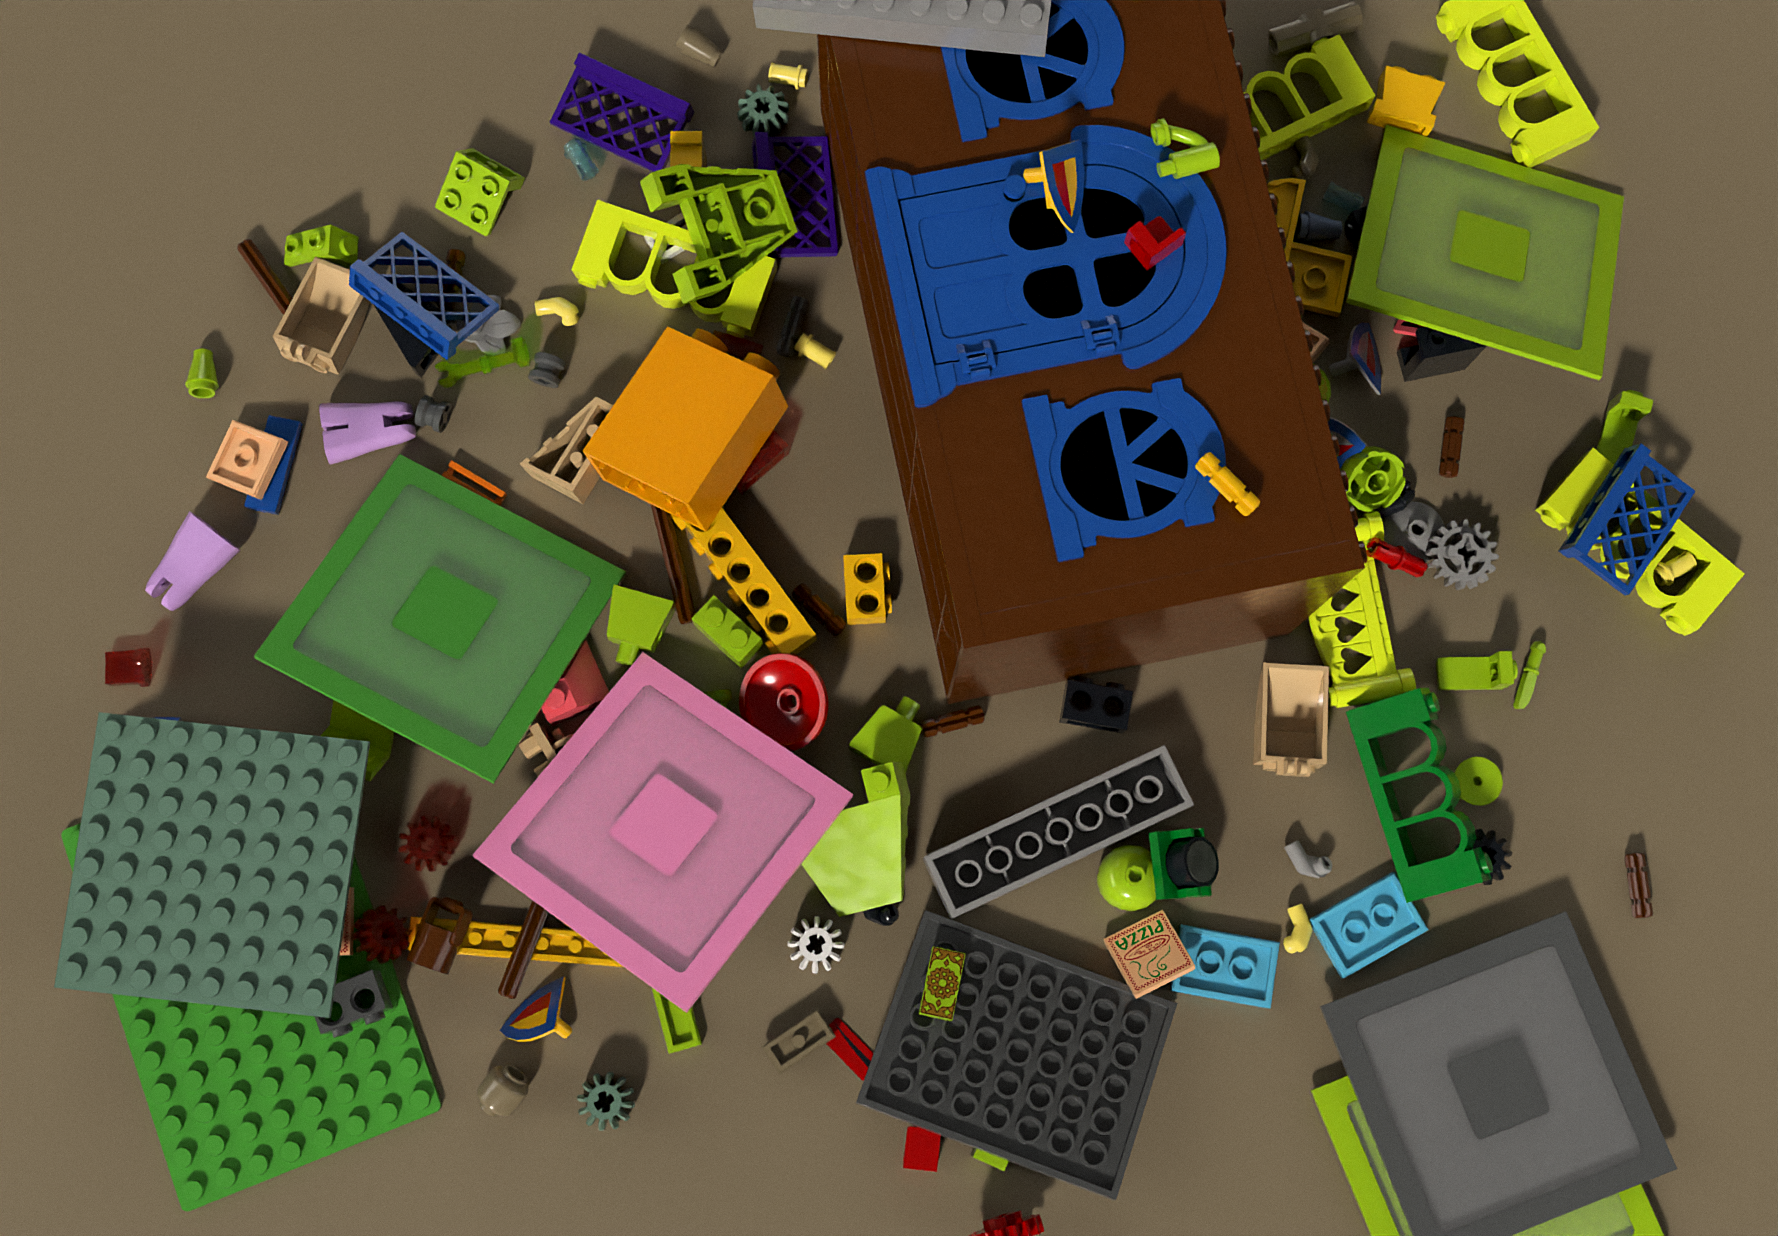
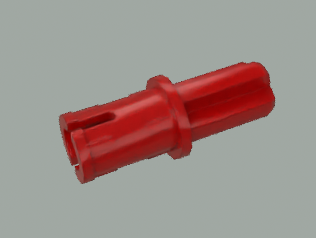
M1378 537L1372 538L1367 544L1366 548L1373 550V552L1366 550L1367 556L1384 562L1391 570L1399 569L1415 577H1422L1428 568L1427 563L1423 559L1406 552L1405 547L1401 545L1393 546Z

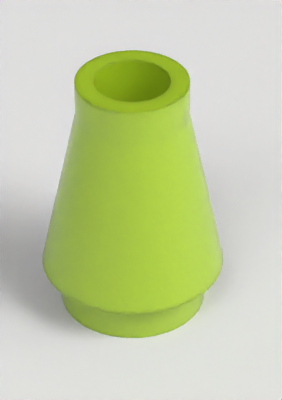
M201 348L193 352V360L185 383L188 393L193 397L211 398L219 388L213 352L209 349Z

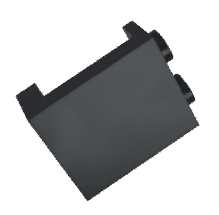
M1420 327L1416 330L1419 345L1401 348L1397 351V356L1404 382L1465 370L1487 346L1427 327Z

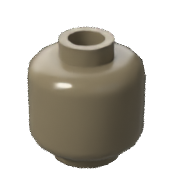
M511 1064L493 1067L477 1089V1095L481 1101V1109L490 1116H509L513 1114L528 1094L526 1075L519 1068Z

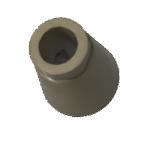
M687 25L676 43V47L681 50V54L712 67L718 64L723 55V51L698 27L692 28Z

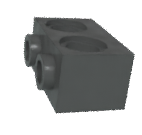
M370 970L335 985L333 1003L338 1002L342 1007V1016L339 1020L334 1021L331 1018L314 1017L320 1034L332 1033L333 1038L352 1032V1025L364 1020L365 1024L368 1025L386 1018L384 1012L393 1009L380 970ZM367 989H370L375 995V1001L370 1008H365L361 1003V996Z

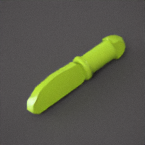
M1535 641L1529 648L1530 654L1526 667L1523 668L1524 673L1522 674L1513 703L1514 709H1524L1529 704L1533 695L1536 679L1540 673L1538 670L1543 654L1546 653V646L1542 641Z

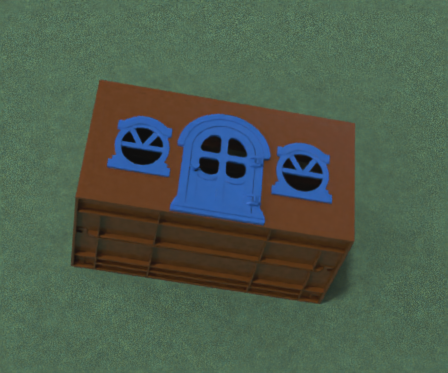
M1052 0L1045 57L817 34L820 111L825 134L828 137L829 153L948 705L1072 680L1076 676L1087 677L1287 636L1365 568L1364 563L1367 562V552L1362 541L1358 542L1355 527L1358 525L1357 513L1354 506H1349L1346 495L1349 489L1346 472L1339 468L1337 460L1340 452L1339 443L1336 435H1331L1328 425V421H1330V408L1327 400H1322L1320 394L1321 373L1318 365H1313L1310 354L1313 348L1311 334L1309 330H1304L1301 319L1304 314L1302 299L1299 295L1295 296L1292 284L1295 281L1294 267L1291 261H1286L1284 253L1286 248L1285 232L1282 227L1278 228L1275 218V215H1277V201L1273 193L1269 194L1266 183L1269 179L1268 166L1265 160L1260 159L1258 151L1260 135L1257 127H1252L1249 116L1252 112L1251 100L1248 93H1243L1241 85L1243 69L1239 60L1235 61L1234 58L1235 39L1232 28H1227L1224 18L1226 16L1225 0ZM1070 87L1051 99L1047 100L1045 98V91ZM1029 95L1031 103H1018L1004 99ZM1164 118L1168 125L1185 128L1202 135L1209 143L1213 142L1216 145L1220 158L1219 167L1179 179H1174L1172 175L1160 178L1157 172V163L1168 160L1170 153L1191 147L1175 140H1171L1170 145L1166 147L1163 145L1156 146L1151 135V124L1157 123L1158 119ZM1081 140L1084 164V190L1101 189L1117 193L1129 199L1140 208L1144 217V226L1157 216H1161L1174 232L1181 227L1185 230L1186 236L1182 246L1155 265V274L1150 283L1131 301L1118 307L1105 305L1101 299L1094 270V261L1099 258L1131 252L1124 243L1127 233L1091 238L1085 232L1080 212L1074 233H1070L1064 226L1067 241L1062 245L1038 250H1026L1017 245L1011 238L1009 221L1014 210L1025 201L1045 197L1043 182L1026 183L1023 177L1026 168L1041 167L1039 152L1072 141ZM1024 195V197L1017 202H1011L1004 197L1008 196L1012 199H1018ZM1062 265L1071 266L1076 275L1082 301V310L1078 314L1055 319L1038 314L1025 299L1023 285L1026 278L1034 271ZM1121 408H1132L1156 415L1157 421L1127 446L1119 410ZM1103 411L1129 521L1106 519L1084 509L1068 492L1061 474V455L1070 434L1083 421ZM1174 429L1181 438L1186 450L1187 475L1184 479L1132 462L1168 430ZM1208 452L1213 453L1221 461L1219 465L1221 467L1226 466L1246 486L1244 490L1247 493L1251 491L1260 500L1259 506L1250 515L1243 516L1235 508L1237 504L1234 501L1230 503L1209 482L1211 478L1208 475L1204 477L1195 468L1196 463L1203 455ZM1136 480L1172 491L1176 494V497L1162 510L1146 517L1143 513Z

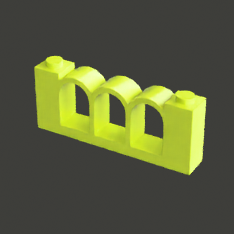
M1449 0L1442 5L1435 17L1440 32L1446 35L1450 43L1457 40L1456 51L1459 59L1466 66L1474 70H1481L1477 79L1479 92L1486 101L1493 105L1502 106L1499 111L1498 122L1504 134L1514 140L1510 146L1517 162L1521 163L1522 166L1532 168L1590 140L1600 127L1524 0ZM1503 18L1516 41L1494 51L1479 48L1473 42L1471 33ZM1524 54L1537 78L1516 87H1507L1500 84L1495 79L1492 69ZM1545 89L1559 114L1535 124L1521 120L1515 113L1514 103Z
M1340 34L1330 39L1328 37L1319 39L1311 46L1310 53L1305 52L1295 55L1288 61L1282 74L1277 71H1264L1251 78L1243 93H1248L1250 96L1252 112L1249 116L1252 127L1256 126L1259 131L1260 147L1258 151L1261 160H1265L1294 146V142L1301 137L1308 136L1310 138L1369 109L1376 95ZM1298 72L1314 76L1331 104L1310 114L1294 87L1290 76ZM1261 90H1268L1277 94L1294 122L1272 132L1256 105L1252 94Z
M597 200L571 270L576 278H578V282L586 287L595 289L599 285L606 288L609 281L616 290L623 294L636 295L648 289L651 297L657 304L664 308L676 309L686 305L682 303L679 292L670 295L663 294L657 291L654 286L655 278L661 265V258L668 244L682 247L684 250L696 253L687 229ZM627 231L642 236L646 235L655 240L643 273L636 279L629 281L621 280L614 276L613 273L614 265ZM696 256L694 263L699 262L698 256ZM765 256L753 267L736 278L729 297L721 306L712 309L704 308L696 301L689 302L691 309L697 317L706 322L716 323L721 321L723 327L727 328L726 332L738 338H744V335L753 337L778 269L776 259Z
M1592 448L1577 461L1535 511L1541 515V519L1546 525L1557 528L1559 531L1566 527L1567 534L1569 535L1586 505L1591 501L1614 464L1595 448ZM1644 490L1647 508L1659 507V502ZM1635 491L1628 492L1623 498L1625 508L1629 511L1639 510ZM1648 512L1651 529L1653 531L1659 530L1663 524L1661 512ZM1640 514L1628 515V525L1630 526L1636 518L1640 519ZM1678 518L1635 587L1638 595L1646 604L1654 608L1664 609L1660 616L1666 620L1667 626L1672 631L1686 636L1697 631L1745 573ZM1620 522L1611 530L1609 538L1622 535ZM1619 540L1610 541L1613 560L1623 559L1618 550ZM1602 543L1594 544L1590 550L1601 548V561L1605 562ZM1672 547L1680 554L1684 551L1690 552L1694 556L1698 568L1676 596L1666 595L1661 592L1653 579L1657 564ZM1627 562L1614 564L1617 578L1628 579L1630 574Z

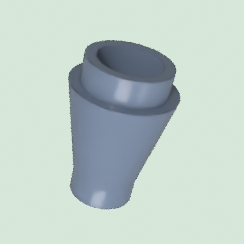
M1305 211L1303 214L1299 213L1294 238L1300 239L1301 242L1328 239L1338 240L1342 233V222Z

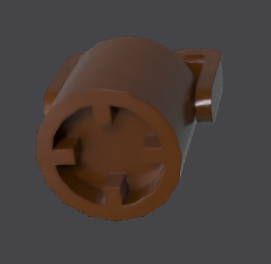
M432 897L427 904L406 960L434 971L449 974L459 946L462 944L471 922L472 911L464 908L462 902L450 897H444L443 899ZM440 907L450 913L460 914L454 931L433 925Z

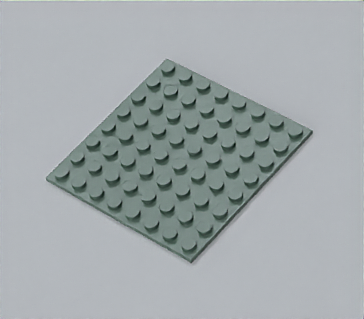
M99 712L54 988L331 1018L370 742Z

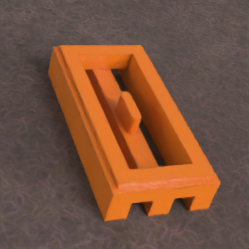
M452 460L448 465V470L444 471L441 475L499 506L507 496L506 492ZM457 472L496 495L497 498L494 501L454 477V473Z

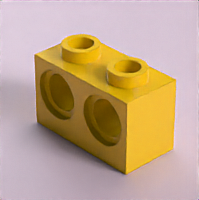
M882 553L843 555L847 625L886 623V614L892 613L891 594H885L884 582H890L889 562L883 563ZM863 567H871L875 570L876 575L870 580H863L859 577L858 571ZM865 598H872L877 602L878 607L872 612H866L860 608L859 604Z

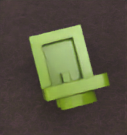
M331 224L288 235L285 244L284 264L292 267L312 262L315 257L345 268H350V265L357 261L359 237Z
M1626 390L1620 392L1609 401L1596 450L1611 463L1615 464L1623 450L1633 445L1638 422L1651 412L1654 400L1644 397L1641 392Z
M1498 651L1489 657H1439L1436 659L1437 687L1439 690H1502L1514 684L1518 674L1517 663L1512 658V651Z

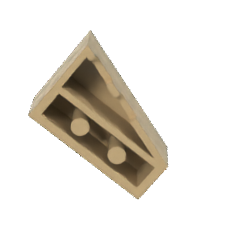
M595 397L566 423L567 427L553 439L551 437L543 443V448L530 459H524L520 465L532 478L584 504L598 482L600 475L583 453V449L613 405Z

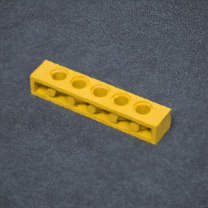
M721 508L706 532L670 515L681 531L687 528L693 538L689 542L698 555L701 556L705 553L712 562L708 565V568L718 581L724 579L731 589L726 592L737 607L743 604L749 612L746 619L754 631L757 633L762 630L766 635L768 641L765 642V645L771 654L789 653L797 655L817 640L816 633L723 508ZM724 541L731 545V549L726 554L720 555L714 552V547L719 542ZM738 567H746L750 570V574L744 580H736L732 576L734 570ZM758 592H764L769 596V600L765 605L756 606L751 602L753 595ZM775 618H784L788 622L787 628L781 632L773 631L770 628V624Z

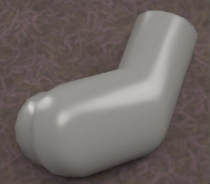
M1299 840L1284 847L1294 867L1300 874L1321 878L1331 872V860L1326 856L1315 857L1307 855Z

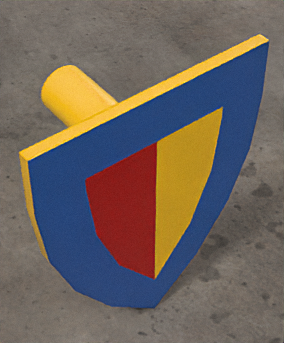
M1081 140L1072 141L1039 152L1041 167L1026 168L1023 173L1026 183L1043 182L1047 209H1054L1060 222L1070 233L1075 231L1084 195V164Z
M563 976L533 993L511 1014L500 1031L507 1038L517 1042L533 1041L553 1032H556L564 1039L570 1036L572 1027L559 1017L566 977Z

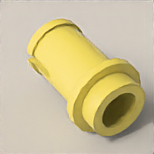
M772 62L769 68L768 82L795 86L796 90H799L800 87L806 88L808 69L803 68V65L800 64L798 67H792Z
M803 333L794 348L799 352L798 356L804 355L827 370L837 352L832 351L813 339L814 335L810 334L808 336Z
M1684 551L1665 563L1659 562L1654 570L1653 578L1660 586H1670L1674 584V579L1696 569L1697 562L1690 552Z

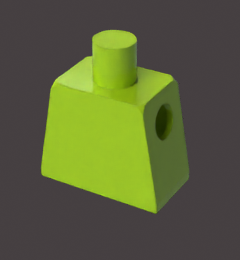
M614 584L607 638L613 643L620 644L615 659L616 662L631 666L636 661L639 650L649 653L655 652L675 613L676 606L674 601Z
M906 696L902 698L895 711L882 705L852 739L849 749L875 765L892 761L901 762L906 774L922 732V727L912 721L920 705Z

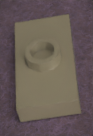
M817 1008L761 1047L779 1075H781L835 1038L836 1035Z

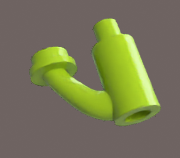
M1164 118L1158 119L1157 123L1151 124V135L1156 146L1163 145L1166 147L1170 145L1171 140H1175L1191 147L1170 153L1168 160L1157 163L1156 167L1160 178L1172 175L1174 179H1179L1219 167L1220 158L1216 145L1213 142L1209 143L1202 135L1185 128L1168 125Z

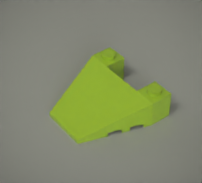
M679 164L651 172L640 181L650 212L680 205L699 262L684 266L673 273L683 304L712 296L721 291L798 232L776 170L721 169L717 166L692 167L688 164Z
M892 761L861 770L869 803L842 810L801 864L839 917L903 901L906 868L905 844L906 838H908L907 814L908 806H910V791L903 763Z

